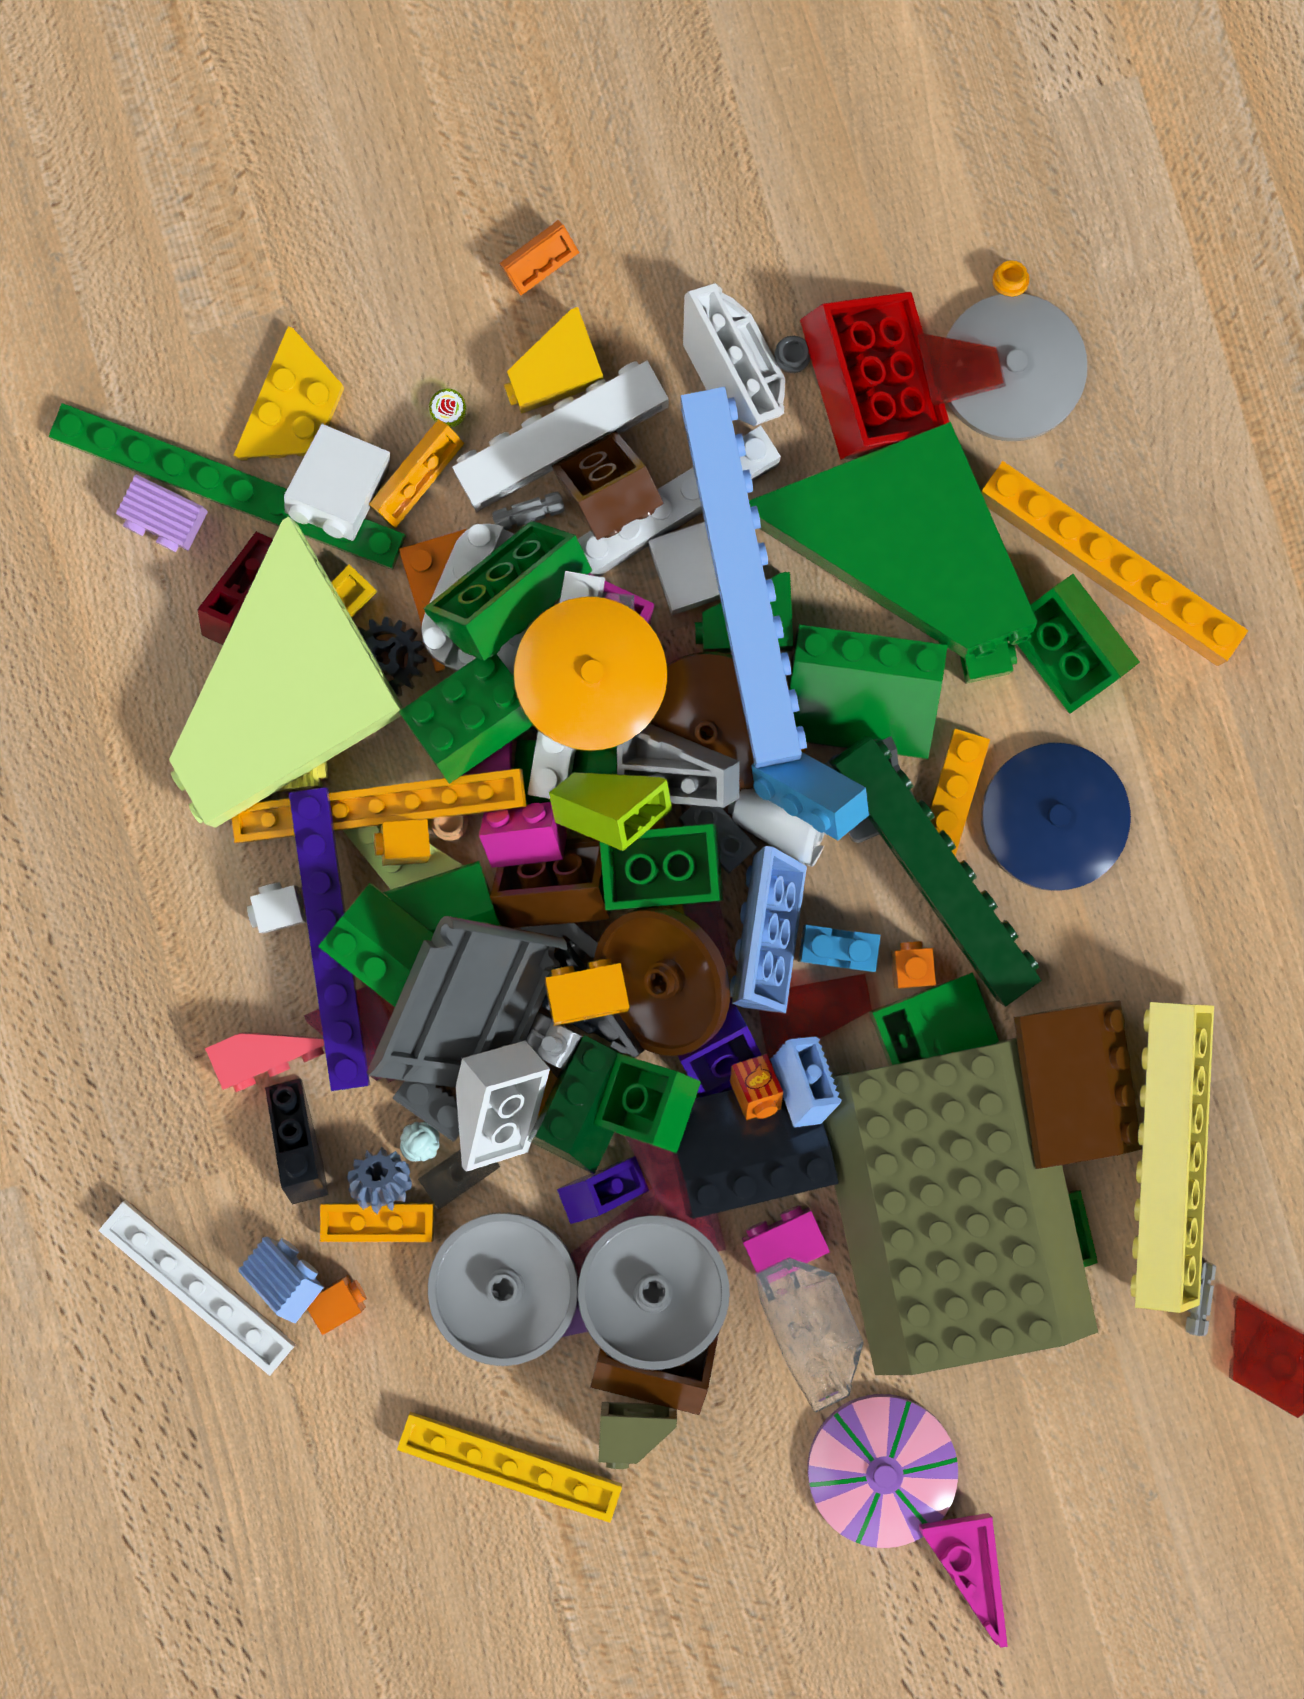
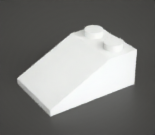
M526 1040L462 1058L456 1083V1098L462 1167L466 1172L529 1152L531 1142L527 1141L537 1121L550 1068Z

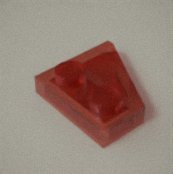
M924 333L917 335L931 402L934 406L1006 386L999 351L996 347Z

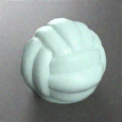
M414 1122L411 1125H406L400 1136L401 1153L410 1161L424 1162L436 1156L440 1146L439 1132L426 1122Z

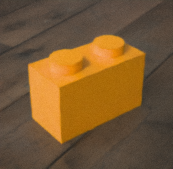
M602 959L588 963L589 969L574 972L573 966L551 970L552 976L545 978V986L553 1026L627 1012L630 1007L621 963L612 964L611 959Z

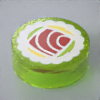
M439 390L432 396L429 403L432 419L435 422L440 419L450 428L459 425L466 416L467 407L465 400L456 390Z

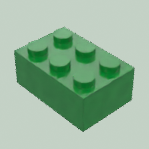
M497 654L487 658L485 661L475 658L399 711L414 736L449 784L533 726L524 714L517 699L513 675Z
M715 824L650 829L624 851L600 842L605 910L724 901L718 829Z

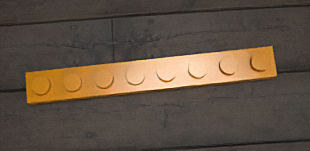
M522 769L460 776L450 784L445 778L329 793L334 831L379 826L382 822L434 819L527 807ZM290 798L258 802L232 818L234 843L295 836Z

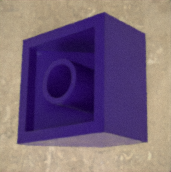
M730 997L728 1013L718 1033L706 1044L687 1054L678 1055V1058L687 1075L701 1081L697 1093L699 1097L732 1090L730 1084L731 1066L762 1056L739 1010L735 1004H732V998Z

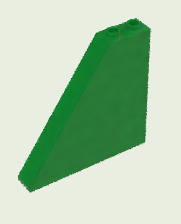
M951 422L749 500L750 507L757 506L761 524L759 529L934 640L948 645L947 648L964 659L973 654L976 659L986 657L997 650L996 645L1009 641L1011 645L1022 643L1031 637V632H1034L1037 619Z

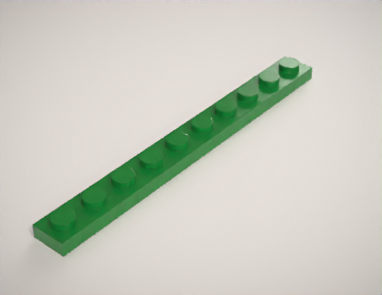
M61 403L48 436L53 441L278 527L282 520L290 517L285 513L284 494L287 489ZM364 519L353 541L344 537H332L322 528L310 523L301 524L296 522L305 537L391 570L395 566L400 553L399 549L402 548L406 538L404 533Z

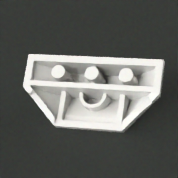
M716 283L688 291L684 296L683 346L706 390L725 387L727 398L734 397L738 419L752 426L783 415L785 377L751 313L733 298L722 293L723 289Z

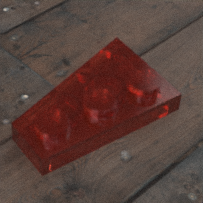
M865 973L790 987L786 1013L758 1010L765 1051L769 1060L773 1058V1055L777 1054L776 1052L779 1051V1048L783 1047L782 1045L789 1039L815 1036L820 1039L871 1011Z

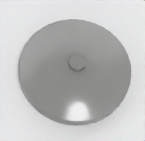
M999 294L974 304L953 324L940 354V383L950 408L969 428L995 440L1024 441L1039 437L1053 430L1074 409L1086 383L1087 354L1076 326L1058 307L1044 299L1028 294L1014 297Z
M500 1212L487 1214L462 1225L445 1240L438 1250L428 1279L429 1306L441 1334L463 1355L488 1365H518L531 1361L547 1352L560 1340L568 1329L578 1304V1273L567 1246L545 1224L531 1217L516 1213Z
M637 1217L613 1227L594 1244L584 1261L579 1277V1310L588 1333L595 1343L610 1357L620 1363L638 1369H669L680 1366L697 1357L712 1343L719 1333L729 1306V1280L725 1265L718 1251L710 1240L696 1228L670 1217Z

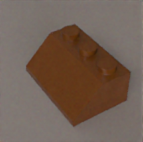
M591 837L566 839L563 860L497 867L490 899L501 926L517 928L610 919L611 910H605L600 841Z
M719 1333L712 1343L697 1357L680 1366L663 1370H644L630 1367L613 1359L599 1348L590 1387L700 1415L709 1388Z

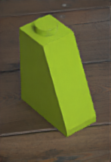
M574 772L549 792L555 823L622 851L672 810L667 779L662 777Z

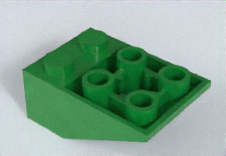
M973 972L868 1011L888 1065L996 1044L999 1041Z

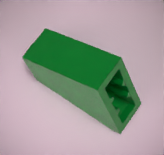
M782 572L770 578L773 581L776 601L770 602L773 616L780 615L784 638L778 639L780 651H791L793 647L790 572ZM721 603L703 611L702 622H695V643L703 644V652L731 653Z

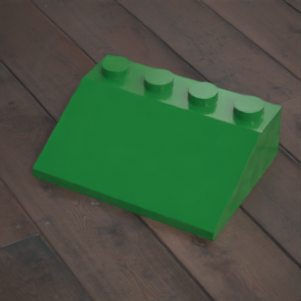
M799 624L796 632L789 690L795 689L799 704V711L793 712L796 727L803 726L806 743L849 748L864 736L881 740L892 737L899 756L928 759L943 683L948 645Z

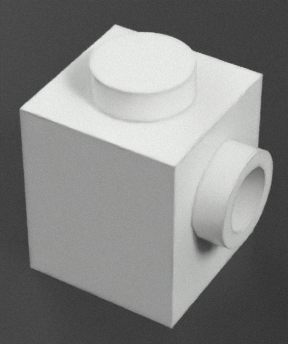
M280 882L259 887L260 894L250 897L252 905L247 906L248 917L253 928L258 927L259 933H268L307 922L299 886L293 885L281 888Z

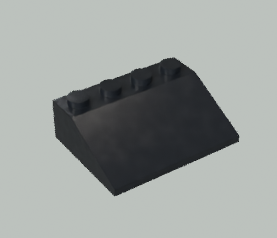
M733 1089L695 1098L677 1153L672 1152L686 1216L693 1219L839 1184L831 1147L823 1123L794 1127L784 1098H782L781 1109L777 1110L772 1116L763 1119L755 1117L746 1120Z

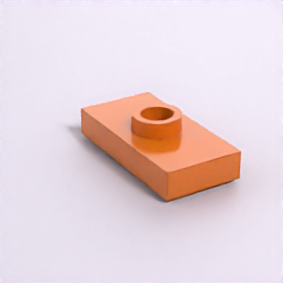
M557 220L499 264L516 292L521 296L580 252L565 226Z

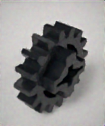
M389 617L383 618L381 626L374 619H370L369 630L366 631L361 627L357 628L384 675L393 676L394 680L388 682L396 696L400 697L402 696L401 687L403 685L413 689L415 686L411 678L413 676H423V673L417 669V666L427 662V658L418 654V651L422 650L425 645L421 641H413L418 633L412 628L405 632L406 623L398 620L393 627L392 619ZM384 634L396 635L395 638L392 636L388 641H380L377 638ZM384 651L389 653L388 657L391 660L387 665L382 663L383 658L381 654ZM408 653V663L405 668L404 657L405 654Z

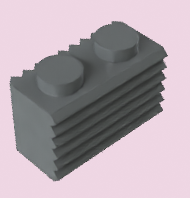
M404 1081L392 1099L454 1142L459 1137L456 1094L452 1095V1091L446 1090L445 1086Z

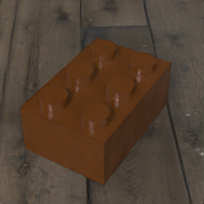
M617 431L551 466L570 504L597 540L618 534L623 526L636 519L641 520L649 517L655 512L656 508L664 504L647 467Z

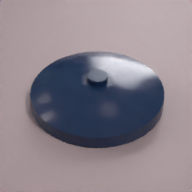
M1040 744L1014 755L994 774L987 786L982 801V833L992 857L1011 877L1027 886L1040 890H1069L1084 886L1098 879L1117 861L1125 847L1130 831V803L1119 776L1101 757L1085 748L1072 744Z

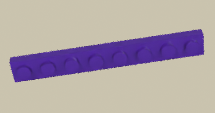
M324 787L290 792L289 798L331 1091L369 1086L370 1080L367 1074L368 1066L355 975L318 947L346 912L328 788Z

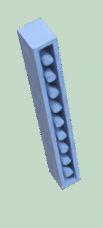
M725 387L681 395V411L755 768L800 760L802 755L801 749L807 748L803 726L796 727L793 712L799 711L795 689L788 690L785 675L791 674V666L788 653L780 652L778 639L784 638L780 615L773 616L770 602L776 601L774 584L772 579L765 580L763 565H768V556L765 543L757 542L755 529L761 528L757 506L750 507L747 493L753 492V484L749 469L742 470L740 457L746 456L742 433L735 434L732 421L738 420L736 402L734 397L727 398Z

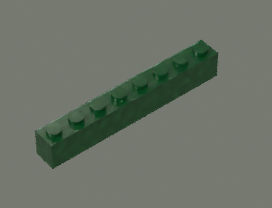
M864 736L829 762L835 771L866 787L868 819L995 1000L1005 1007L1042 981L1035 971L1039 968L1038 963L1028 950L1022 952L1017 946L1015 940L1019 937L1007 920L1001 922L994 913V910L998 908L997 904L986 890L982 892L978 890L973 882L977 876L965 860L961 862L957 860L952 852L956 846L944 830L938 832L931 820L935 816L928 805L922 799L917 802L909 790L914 786L908 776L901 769L896 772L888 761L893 756L881 739L875 741L871 737Z

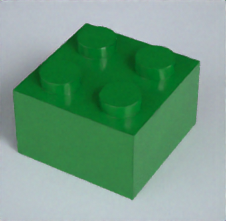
M618 1053L593 1125L677 1153L701 1081L678 1071Z

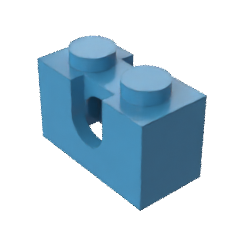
M803 925L798 962L876 972L881 935Z

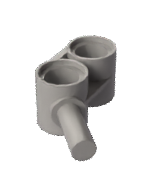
M538 1012L526 1037V1042L541 1059L565 1070L582 1036L563 1026V1024L553 1026L552 1018Z

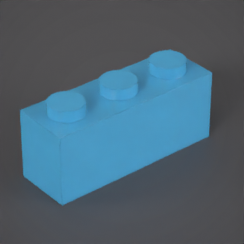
M802 751L800 760L755 768L754 763L751 765L754 780L753 786L755 793L763 800L771 801L783 808L789 815L800 818L812 825L818 832H824L837 841L869 816L866 787Z

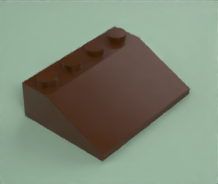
M1121 1001L1087 1003L1014 1017L1036 1169L1118 1156L1142 1150V1145H1139L1138 1142L1139 1123L1135 1103L1136 1094L1132 1083L1130 1054L1127 1049L1124 1028L1125 1019L1122 1013Z

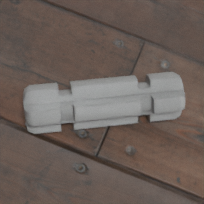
M553 492L546 494L545 499L542 500L537 497L512 505L511 510H507L506 507L496 510L492 513V517L496 525L503 526L504 530L512 529L513 524H517L519 527L528 524L531 520L546 518L545 514L548 513L551 516L563 513L565 507L560 493Z
M1202 1261L1200 1305L1188 1310L1191 1316L1187 1317L1185 1329L1186 1332L1192 1335L1206 1336L1208 1333L1209 1321L1206 1320V1316H1209L1211 1312L1214 1285H1211V1280H1215L1216 1266L1210 1262Z

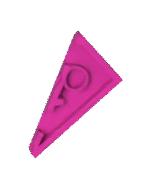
M989 1513L919 1524V1531L993 1642L999 1645L1000 1648L1008 1647L993 1517Z

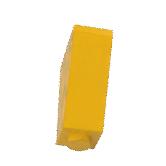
M578 307L569 310L507 370L510 382L504 384V388L510 405L518 403L521 414L584 392L591 384L603 379L601 368Z

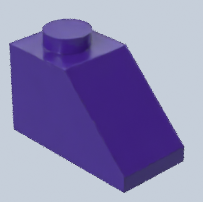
M636 1156L600 1169L595 1174L590 1173L557 1189L570 1224L600 1216L649 1191Z

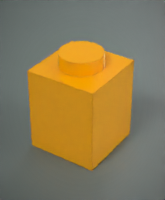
M428 819L382 822L380 833H374L375 856L382 855V866L428 862L430 858Z

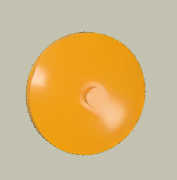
M578 597L563 601L549 608L527 629L515 656L514 687L524 714L544 736L572 749L584 751L604 750L632 739L654 718L666 690V658L656 633L636 611L622 603L607 598Z

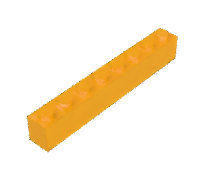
M1001 462L982 489L981 493L990 510L1214 665L1219 666L1227 662L1249 631L1006 462Z

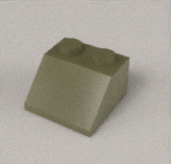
M602 1402L598 1462L606 1463V1467L611 1469H627L629 1464H637L677 1427V1410L657 1404Z

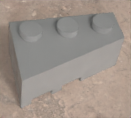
M650 723L632 739L617 746V775L662 777L667 779L671 803L724 808L739 799V761Z

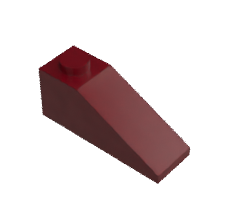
M256 531L199 606L197 611L202 636L221 645L224 644L273 538Z

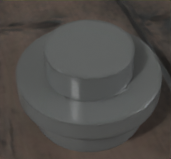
M787 336L776 346L775 361L783 371L798 373L808 366L811 357L806 340L803 338Z

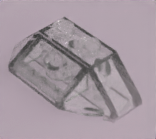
M790 1257L755 1273L761 1305L786 1364L813 1411L818 1412L848 1397L864 1342L835 1274Z

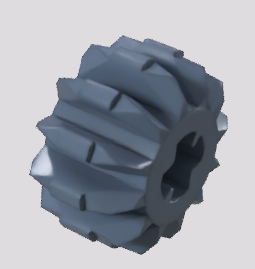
M381 1147L377 1155H372L371 1152L366 1150V1159L364 1161L354 1159V1170L348 1172L347 1179L350 1184V1195L354 1200H357L358 1205L363 1210L371 1206L372 1210L378 1214L382 1206H387L388 1209L393 1211V1202L395 1200L405 1202V1191L411 1189L412 1181L409 1177V1165L401 1160L400 1155L396 1151L387 1155V1151Z

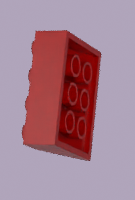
M911 291L824 303L800 319L840 460L867 455L950 422Z

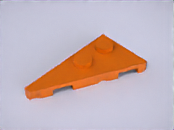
M467 529L399 549L421 625L425 615L423 608L431 601L456 541ZM431 656L436 673L443 672L445 665L439 663Z

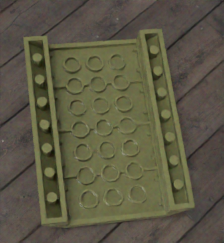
M1017 1038L870 1070L830 1076L835 1079L833 1084L837 1086L835 1090L839 1092L838 1098L842 1101L822 1123L831 1147L839 1184L835 1185L875 1375H916L1061 1347L1098 1333L1062 1165L1036 1169Z

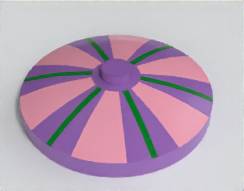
M873 1394L851 1400L827 1417L811 1444L807 1473L814 1502L823 1518L833 1529L847 1539L861 1545L875 1548H891L906 1545L922 1538L923 1535L919 1531V1524L937 1522L944 1518L952 1504L957 1489L958 1463L950 1437L931 1412L918 1403L901 1396Z

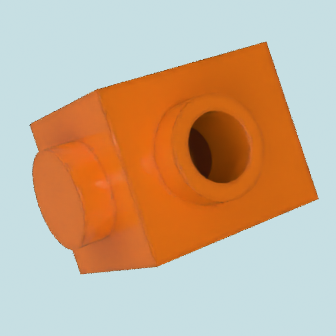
M916 941L900 943L901 950L891 951L894 988L936 985L933 948H923V942Z

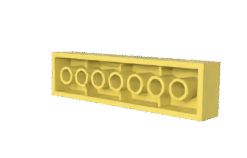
M1150 1002V1010L1147 1009L1144 1014V1030L1148 1032V1047L1143 1049L1142 1067L1147 1072L1146 1085H1143L1140 1091V1105L1145 1108L1144 1123L1140 1124L1138 1130L1139 1145H1143L1142 1161L1138 1162L1136 1169V1179L1138 1183H1141V1193L1134 1207L1135 1220L1139 1221V1234L1134 1238L1132 1247L1133 1258L1137 1259V1274L1132 1276L1130 1286L1131 1296L1135 1297V1308L1181 1313L1200 1305L1214 1020L1213 1005Z

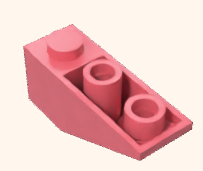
M251 1032L239 1033L205 1048L222 1089L233 1086L235 1092L255 1085L254 1077L266 1071L269 1077H273L291 1069L288 1062L302 1056L305 1063L325 1054L322 1048L324 1046V1039L322 1037Z

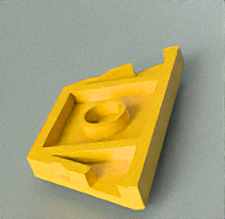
M288 326L234 452L233 456L240 461L256 457L284 458L287 455L305 456L321 424L329 426L344 391L342 383L292 327Z

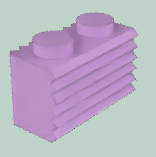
M137 474L133 477V481L130 483V487L127 489L126 495L123 497V501L116 512L119 517L125 520L124 528L140 536H143L145 531H148L158 536L157 544L173 552H176L178 547L189 551L208 513L203 506Z

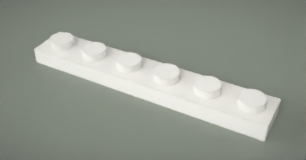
M565 571L560 603L578 597L602 598L605 578ZM538 731L528 795L550 799L549 792L572 774L576 749L562 746Z
M123 1201L98 1230L269 1376L295 1347L296 1344L128 1201Z

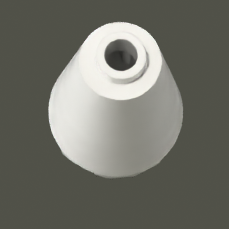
M754 788L742 789L739 793V799L729 804L728 814L733 815L732 820L739 827L803 865L813 867L816 864L824 847L820 845L825 834L824 832H818L812 825L796 816L789 815L783 808L771 801L763 800L755 793Z

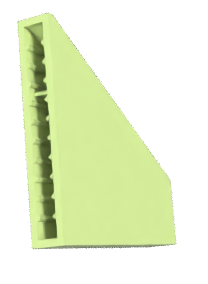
M290 517L282 520L169 758L174 768V771L171 772L174 782L181 791L186 790L192 800L189 808L193 816L199 823L204 822V824L215 828L401 717L399 711L403 709L402 704L302 530Z

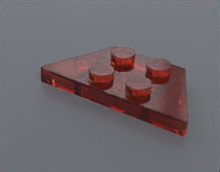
M1235 1296L1233 1300V1308H1235L1234 1330H1231L1233 1355L1230 1359L1229 1378L1299 1418L1304 1414V1335Z

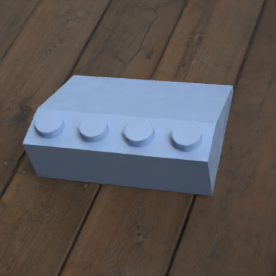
M765 846L753 856L752 865L747 869L746 885L749 890L747 902H744L741 908L740 918L743 924L742 938L738 939L735 947V957L738 965L736 975L732 977L730 982V996L733 998L732 1004L743 1008L786 1013L807 866L772 846Z

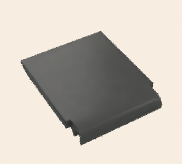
M444 916L439 921L431 941H423L367 1074L374 1077L456 1088L462 1058L525 1041L547 993L545 978L551 977V970L560 966L559 961L554 957L555 947L567 950L565 939L553 935Z

